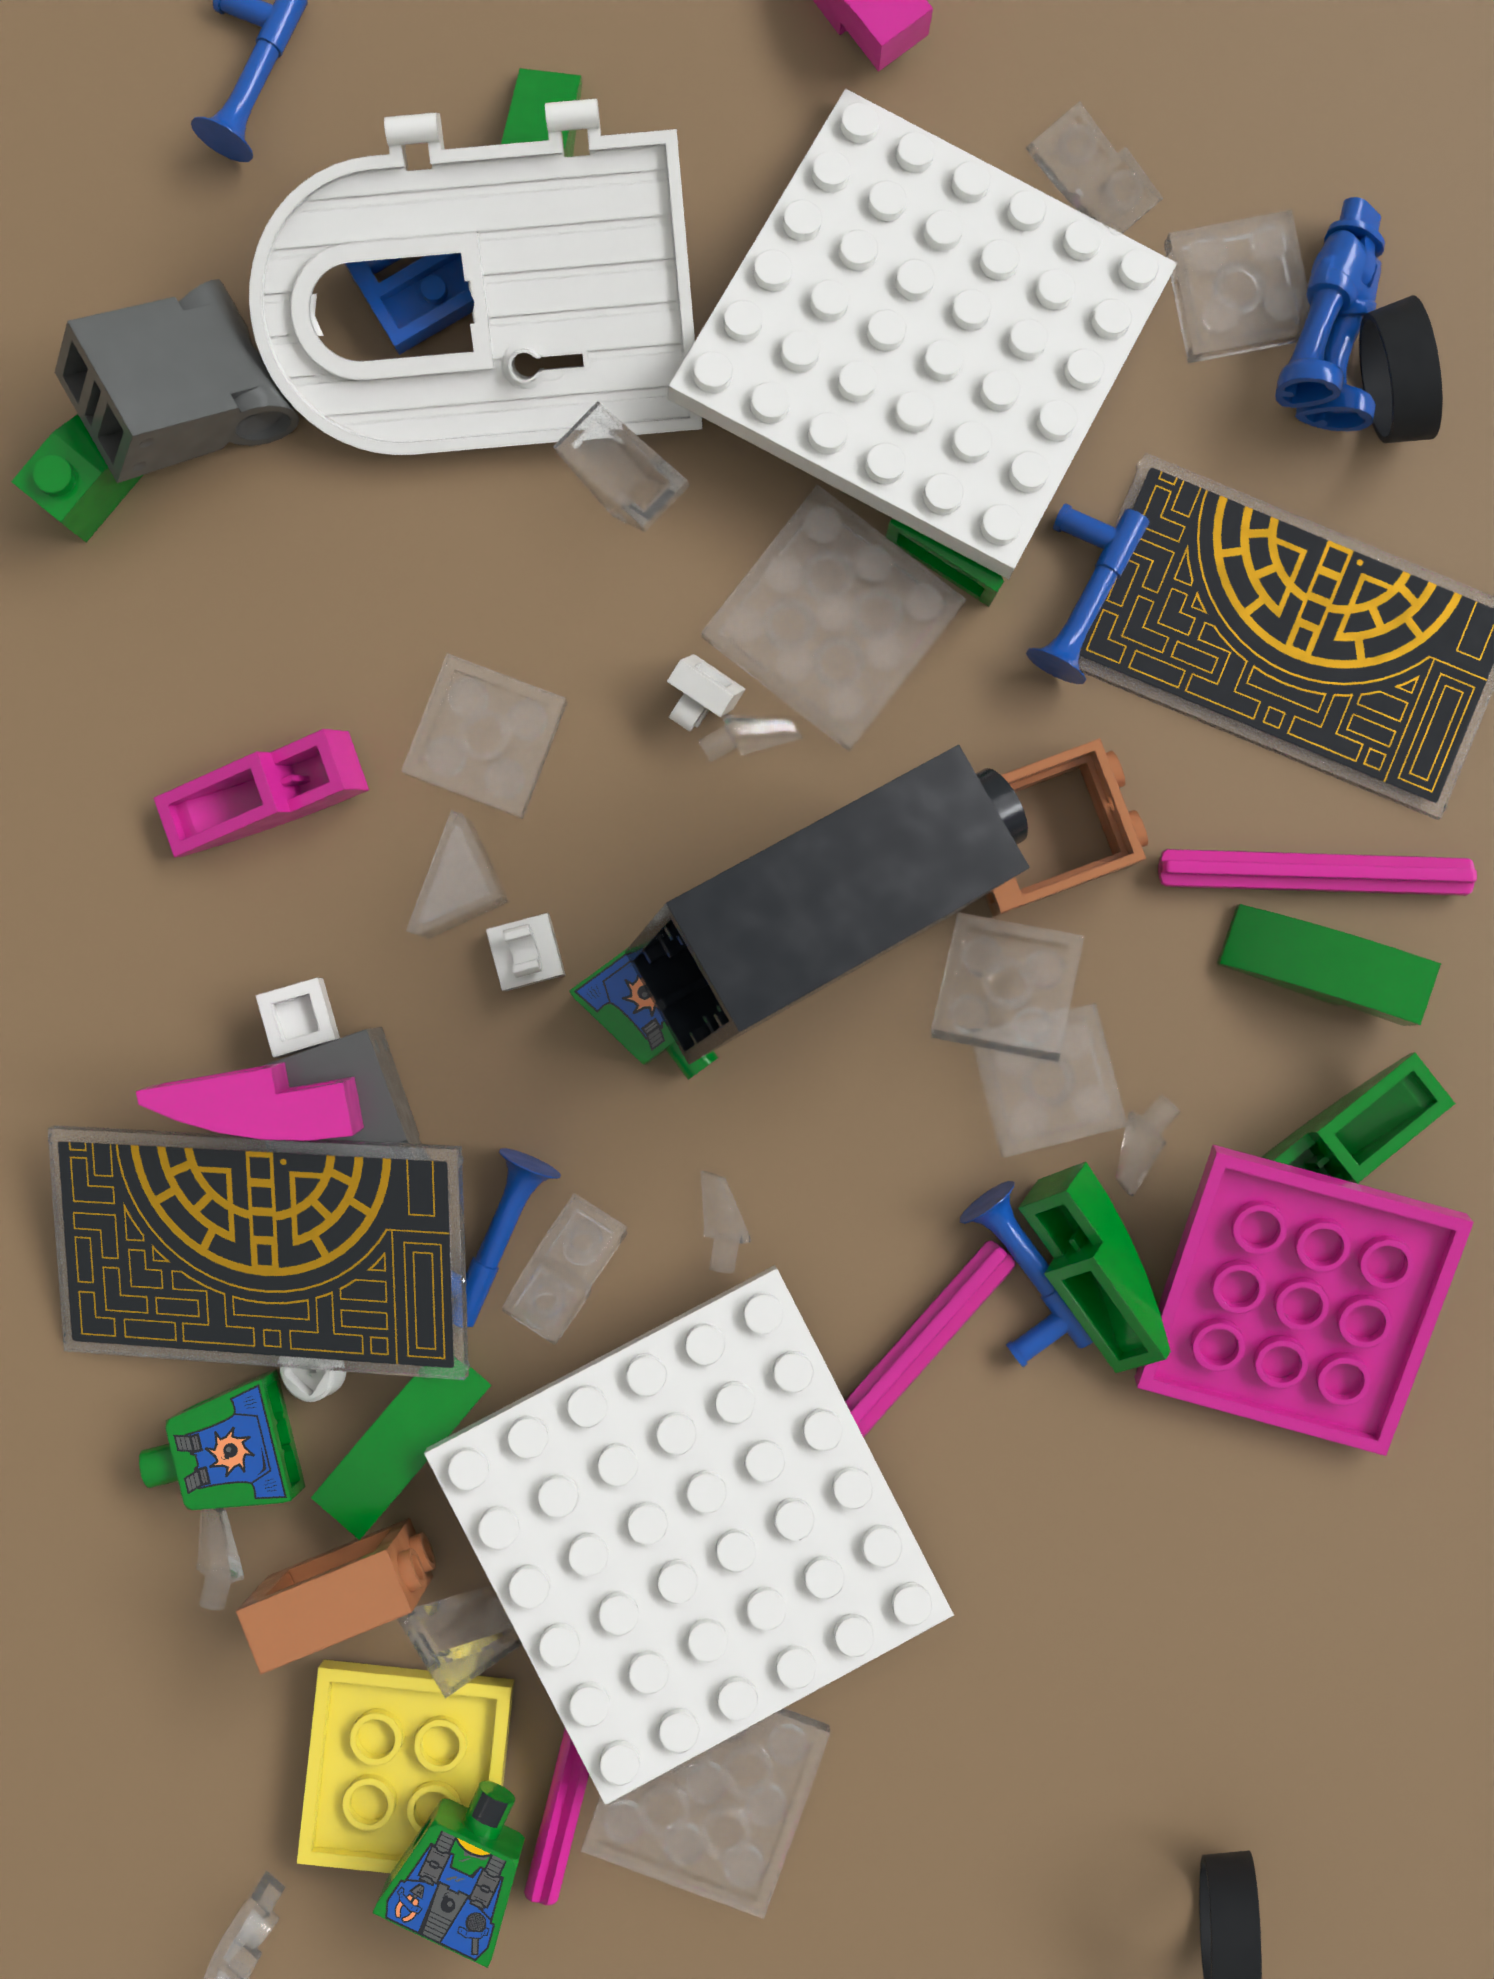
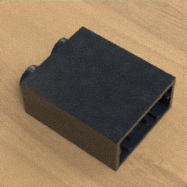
M958 744L666 902L628 947L625 954L687 1063L690 1065L946 920L1029 869L1027 861L1017 846L1028 835V823L1024 809L1015 791L1002 775L990 768H985L975 773Z

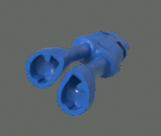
M1351 197L1343 201L1340 220L1334 221L1329 226L1324 237V245L1313 262L1306 292L1310 309L1289 363L1282 368L1279 374L1275 394L1276 401L1281 406L1297 408L1295 417L1299 421L1331 431L1350 432L1369 427L1373 423L1376 407L1373 397L1368 392L1347 385L1346 379L1349 357L1360 332L1362 318L1366 313L1376 309L1377 303L1375 300L1381 274V261L1378 257L1383 254L1385 248V240L1379 233L1381 215L1365 199L1359 197Z

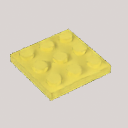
M323 1660L318 1667L297 1864L391 1873L442 1799H451L468 1808L480 1782L490 1781L503 1786L514 1679Z

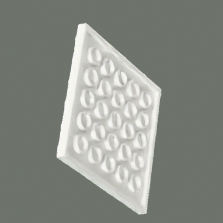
M845 89L668 387L667 399L1009 579L1177 263Z
M775 1265L427 1447L424 1452L605 1805L954 1616Z

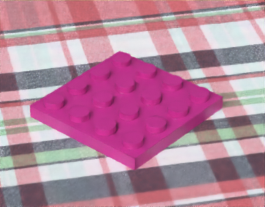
M1212 1145L1158 1305L1171 1352L1166 1360L1137 1368L1134 1376L1137 1388L1386 1456L1474 1222L1467 1213Z

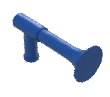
M213 0L215 12L220 14L226 13L262 27L255 40L256 45L222 109L212 117H194L191 121L192 129L198 138L217 153L238 162H250L253 159V151L245 141L247 121L277 58L282 56L308 4L307 0H275L273 5L262 0Z
M1065 503L1062 506L1054 522L1053 529L1057 532L1063 531L1103 549L1095 564V570L1059 634L1047 646L1040 649L1029 648L1026 655L1040 669L1063 681L1084 684L1086 678L1079 667L1081 647L1116 579L1121 577L1150 523L1146 516L1138 511L1125 509L1116 527H1113L1072 509V506Z
M507 1148L499 1150L500 1155L506 1160L508 1168L507 1182L476 1257L472 1258L466 1274L451 1268V1294L455 1297L452 1303V1321L465 1327H473L499 1270L498 1264L529 1197L544 1181L561 1177V1174L549 1164L516 1150Z
M1007 1181L993 1187L976 1199L962 1213L960 1223L976 1222L993 1232L1039 1291L1041 1299L1051 1311L1050 1315L1015 1341H1009L1006 1344L1020 1365L1025 1367L1030 1359L1066 1333L1078 1348H1084L1093 1343V1341L1044 1273L1049 1264L1015 1218L1010 1204V1193L1015 1187L1014 1181Z

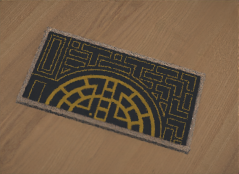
M1145 452L1142 459L1137 462L1136 474L1114 527H1116L1125 509L1140 512L1148 518L1150 523L1121 577L1116 579L1086 635L1080 651V671L1088 676L1433 819H1442L1443 814L1448 809L1447 804L1494 691V596Z
M58 1125L48 1128L64 1351L466 1380L469 1376L463 1197L464 1158L462 1156V1146L332 1139L310 1141L262 1140L229 1134Z

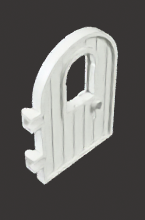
M585 99L545 103L549 140L444 149L439 113L384 117L385 135L390 154L350 159L317 172L301 183L285 198L275 210L259 240L249 282V306L255 341L271 378L291 405L321 431L353 447L381 454L415 455L703 429L701 416L667 399L668 387L695 342L677 129L601 136L598 100ZM587 129L590 155L564 157L562 131ZM428 143L432 169L408 171L405 145ZM461 253L464 280L468 281L469 290L475 302L472 312L473 322L475 323L470 324L474 351L354 361L335 354L318 337L324 335L315 317L317 293H312L319 279L331 268L350 262ZM520 353H528L536 359L549 356L583 354L584 366L552 369L540 368L532 376H523L516 370L514 362L516 355Z

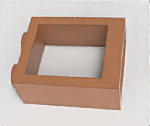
M1100 738L1005 773L1002 776L1013 790L1018 792L1080 768L1113 855L1023 889L1019 888L1014 877L985 895L993 917L1130 867L1146 859L1142 847L1148 845L1145 826L1136 810L1128 812L1120 788L1125 786L1122 766L1112 750L1105 752Z
M408 1518L368 1534L360 1540L356 1539L268 1575L236 1610L260 1675L412 1613L433 1578L431 1570L436 1568L435 1555L424 1532L416 1534L411 1519Z

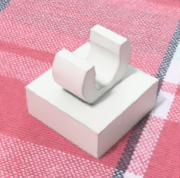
M693 654L681 659L667 680L668 683L684 693L669 718L690 732L694 726L699 727L709 710L719 717L732 711L746 689Z
M548 913L486 929L502 991H509L566 975Z
M314 978L255 995L273 1058L314 1048L340 1038L323 978Z

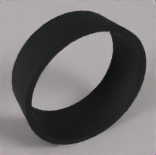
M1411 295L1366 313L1362 318L1360 326L1359 357L1363 390L1368 392L1375 401L1376 407L1372 425L1378 438L1383 443L1434 439L1438 435L1442 420V377L1436 340L1423 303L1417 296Z
M1248 1850L1202 1855L1199 1877V1918L1203 1979H1261L1260 1910L1252 1854Z

